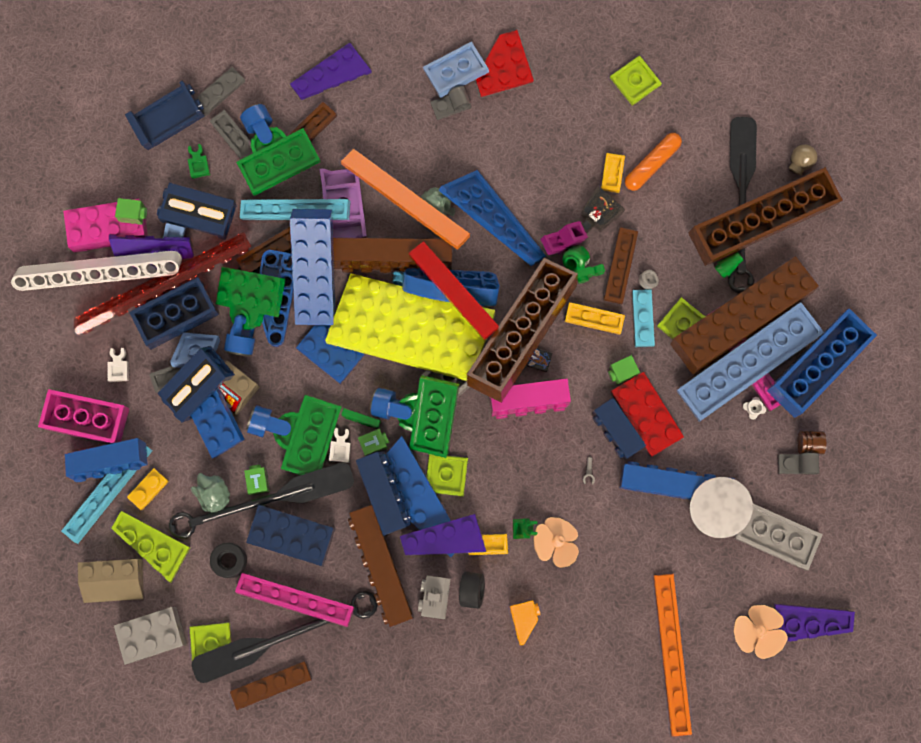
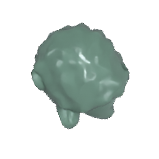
M434 187L422 194L421 198L446 217L448 214L454 216L455 208L450 207L451 200L438 191L440 188Z
M202 473L198 474L197 487H191V491L197 497L202 509L205 512L223 510L229 504L230 497L229 489L225 485L224 480L216 475L205 476Z

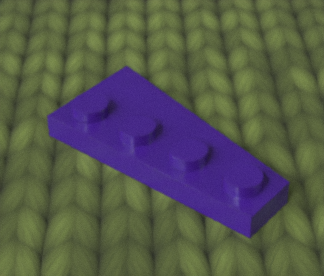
M348 43L290 83V86L298 97L303 100L331 87L334 88L344 82L355 80L357 77L368 75L372 71L351 43Z
M109 234L108 238L114 257L176 251L181 255L182 259L194 257L190 238L164 237L162 239L154 238V236L137 238L134 235L116 237V235Z
M476 514L400 536L405 555L487 552Z
M774 604V609L784 618L783 625L778 629L786 632L788 636L787 641L789 642L797 641L798 639H810L824 635L829 636L853 632L854 611Z

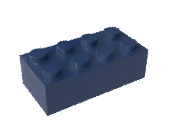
M199 277L129 312L145 345L150 350L219 315Z
M384 451L376 452L357 459L358 469L383 536L411 525L412 517L409 510H405L403 505L405 498L402 491L397 489L398 479L396 474L390 470L391 460L388 454H384Z
M258 505L246 543L324 567L335 529Z

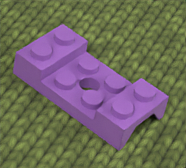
M320 169L323 199L350 200L349 220H333V238H367L359 177L348 169L337 171Z

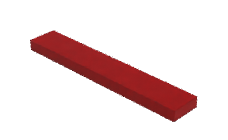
M424 241L409 252L412 260L483 340L499 329L498 324Z

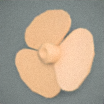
M550 517L545 520L544 524L536 527L535 532H538V534L533 537L534 548L542 561L549 560L552 554L554 564L560 568L568 567L576 561L579 554L578 547L574 543L568 542L576 540L578 532L569 522L561 518Z
M766 605L752 606L748 612L750 619L746 616H739L735 621L734 635L736 642L741 650L746 653H751L755 649V654L761 659L773 657L784 648L788 640L786 632L778 629L783 625L784 618L774 608Z

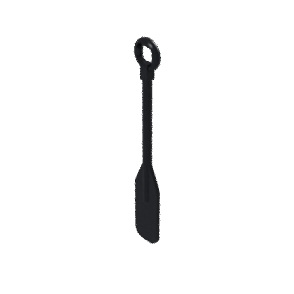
M735 117L730 124V171L739 189L738 206L746 203V189L756 170L757 124L750 117ZM745 248L738 251L744 261L728 277V284L736 293H742L746 289L745 287L736 288L733 285L735 283V277L733 276L735 273L741 275L746 273L749 276L747 284L750 286L754 284L752 273L746 269Z
M338 463L296 476L274 494L224 508L218 512H211L196 517L186 512H178L171 517L169 530L175 537L184 539L190 537L195 532L197 525L258 507V505H264L277 500L305 503L341 492L353 486L354 477L352 470L348 464ZM187 517L189 519V526L192 529L190 533L185 531L180 535L175 532L177 528L173 521L174 519L179 520Z
M361 591L353 596L350 606L354 607L353 614L355 616L365 619L375 614L378 604L372 593ZM364 595H369L371 597L369 601L371 605H374V609L372 612L370 610L364 612V615L357 613L358 608L354 604L356 598L360 600L364 598ZM316 619L271 638H241L196 656L191 664L196 680L200 683L210 682L254 664L271 646L330 622Z

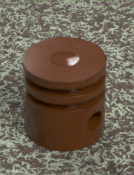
M799 431L797 438L799 454H825L827 441L824 431Z

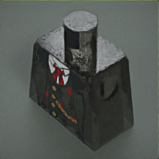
M598 186L582 209L580 215L585 220L581 224L586 233L593 227L601 232L621 217L625 208Z

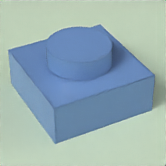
M167 222L163 238L184 237L186 227Z

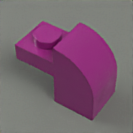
M578 221L565 225L558 232L544 235L541 238V242L548 256L555 253L559 255L566 252L572 246L581 244L588 236L581 222Z

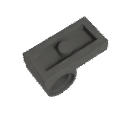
M464 86L456 87L449 91L448 96L430 102L437 120L471 109L472 107Z
M803 453L799 455L778 454V474L817 475L820 473L818 453Z

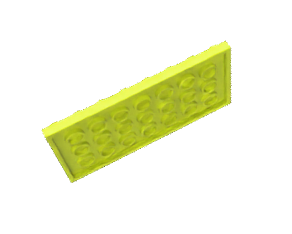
M351 273L334 316V325L330 326L325 341L327 344L467 381V373L484 349L487 338L483 340L450 302L410 294L403 291L402 286ZM482 307L494 319L495 310Z

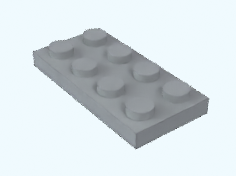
M753 504V512L749 523L741 532L735 535L734 539L808 571L823 534Z

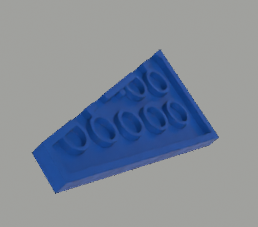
M478 170L442 185L438 190L530 266L539 263L546 257L544 252Z
M401 436L386 454H388L391 460L390 470L396 474L398 479L397 489L402 491L405 502H403L405 510L408 509L411 514L412 520L410 522L419 530L451 521L404 437ZM450 553L447 555L452 557L455 553Z

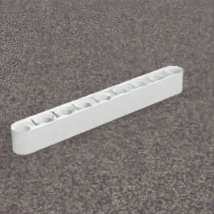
M165 251L22 266L17 269L11 284L15 289L24 291L170 276L178 272L182 257L176 251Z

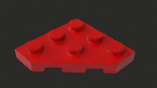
M518 30L499 35L485 60L489 73L475 79L481 97L534 81Z

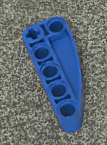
M268 250L263 253L260 274L279 278L289 277L292 279L291 285L288 287L284 286L283 296L288 297V303L281 305L279 313L284 315V322L276 324L274 321L275 317L264 315L262 322L268 342L274 347H279L285 342L294 295L292 265L291 268H288L287 264H285V262H289L292 259V254ZM274 255L276 262L274 264L266 263L268 256ZM274 333H279L281 341L273 343L271 336Z
M408 268L404 270L403 291L429 299L450 302L421 269ZM450 270L481 306H494L497 304L500 285L494 273Z

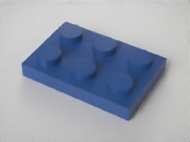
M315 325L296 349L341 384L364 357V354L327 344L325 340L330 326Z
M217 389L191 415L211 458L218 457L245 440L220 389Z

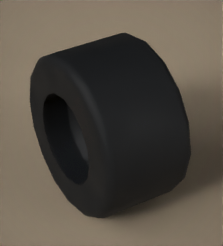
M222 543L216 546L210 555L212 571L217 576L223 578L239 576L247 565V555L244 549L234 543ZM226 553H232L236 558V563L231 568H225L221 563V558Z
M464 572L462 574L459 587V604L461 607L481 608L485 591L484 574Z

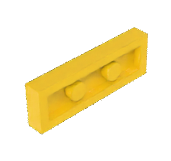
M569 302L565 322L620 335L625 315Z

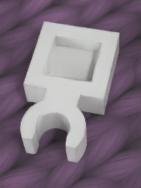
M111 348L110 356L113 358V362H108V381H129V362L123 361L126 356V350L121 348V354L116 356L115 349Z
M336 428L334 435L337 438V442L331 441L329 461L349 463L351 443H345L349 437V430H345L344 436H339V429Z

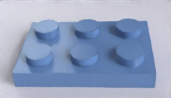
M472 42L423 67L425 74L440 98L447 95L450 90L464 86L489 73L487 65Z

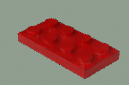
M644 372L611 391L619 407L646 444L645 449L650 457L684 438Z

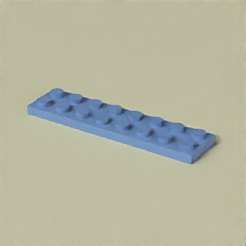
M800 302L676 391L700 422L824 332Z

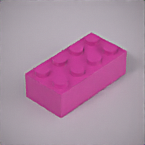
M117 202L63 211L68 248L74 253L111 247L108 239L109 234L116 235V237L134 235L137 238H146L148 236L146 219H143L142 225L119 222L115 217Z
M568 379L513 385L502 403L489 397L492 417L496 416V419L508 418L509 414H515L516 417L526 416L528 412L532 411L535 414H543L548 409H553L554 412L564 411L571 402Z
M48 389L38 427L52 432L113 444L122 440L129 408L120 404Z

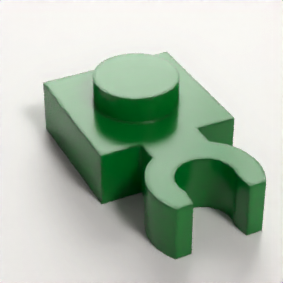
M198 144L199 149L197 152H193L192 147L188 146V152L193 157L187 159L192 179L210 175L208 159L206 155L202 156L203 148L201 144Z
M603 264L573 272L578 273L577 281L581 284L588 282L589 278L593 276L603 275L605 268Z
M524 518L513 519V539H530V536H536L538 532H534L533 526L537 524V521Z

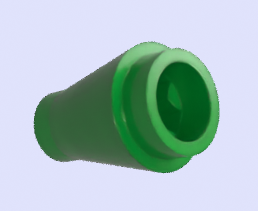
M735 252L718 261L714 268L722 278L729 277L744 260L738 252Z

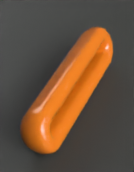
M677 133L667 134L626 176L625 186L632 191L640 189L680 148L682 144L680 135Z

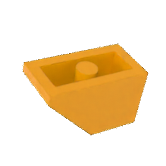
M533 600L509 606L520 646L525 644L538 621L537 616L540 615L538 603L534 604Z

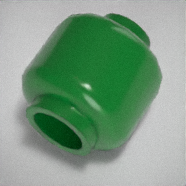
M575 245L565 252L562 262L564 267L571 271L581 270L588 265L590 255L586 248Z

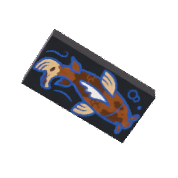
M536 349L526 366L547 372L553 353Z

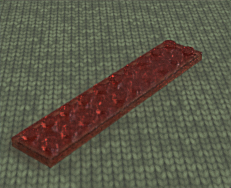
M242 232L181 263L175 275L154 277L75 317L74 330L76 334H87L94 329L93 327L110 322V318L116 315L120 317L126 314L128 309L134 306L135 308L140 307L150 298L160 297L163 291L167 289L173 290L179 287L181 282L185 280L191 281L197 277V274L203 271H211L214 269V265L220 262L224 264L230 261L232 256L246 253L249 250L248 248L252 247L246 234Z

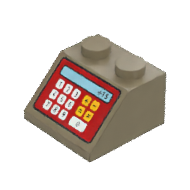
M226 361V365L235 375L231 380L225 381L218 389H220L232 415L236 417L260 387L229 361Z

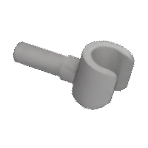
M587 458V470L582 478L584 484L587 476L592 477L591 484L595 482L591 470L592 458Z

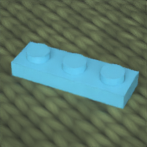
M633 290L635 347H654L652 290Z

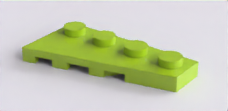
M123 511L119 513L111 528L170 583H172L191 548Z

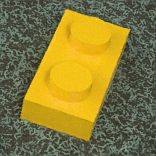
M153 468L127 498L140 510H143L169 481Z

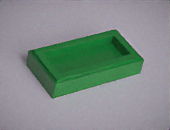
M343 408L341 414L343 418L379 429L380 420Z

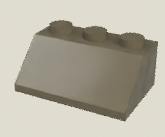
M128 559L78 563V584L83 602L144 599L143 560Z

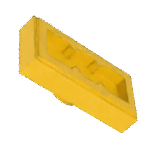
M606 153L601 190L615 193L620 192L625 160L624 155Z
M507 534L482 535L487 552L469 553V555L508 554Z

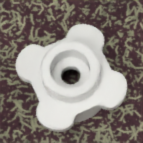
M758 397L752 398V401L746 402L743 405V409L747 410L749 418L752 420L756 419L759 414L766 412V408Z

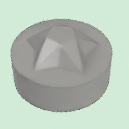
M646 270L640 274L639 283L644 289L651 290L658 285L659 279L654 271Z

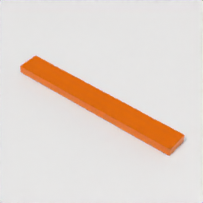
M355 149L341 161V165L458 250L470 237V233Z
M674 574L654 575L671 736L692 735Z

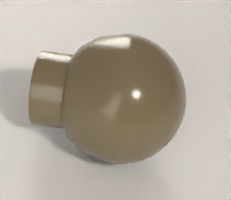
M806 144L797 146L792 152V163L788 169L801 176L805 170L811 169L816 164V150Z

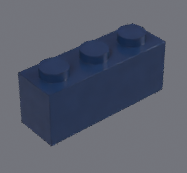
M614 398L592 412L594 415L592 417L593 421L598 427L602 426L605 431L603 433L604 437L609 443L613 442L616 447L614 451L620 459L623 457L626 460L646 446Z

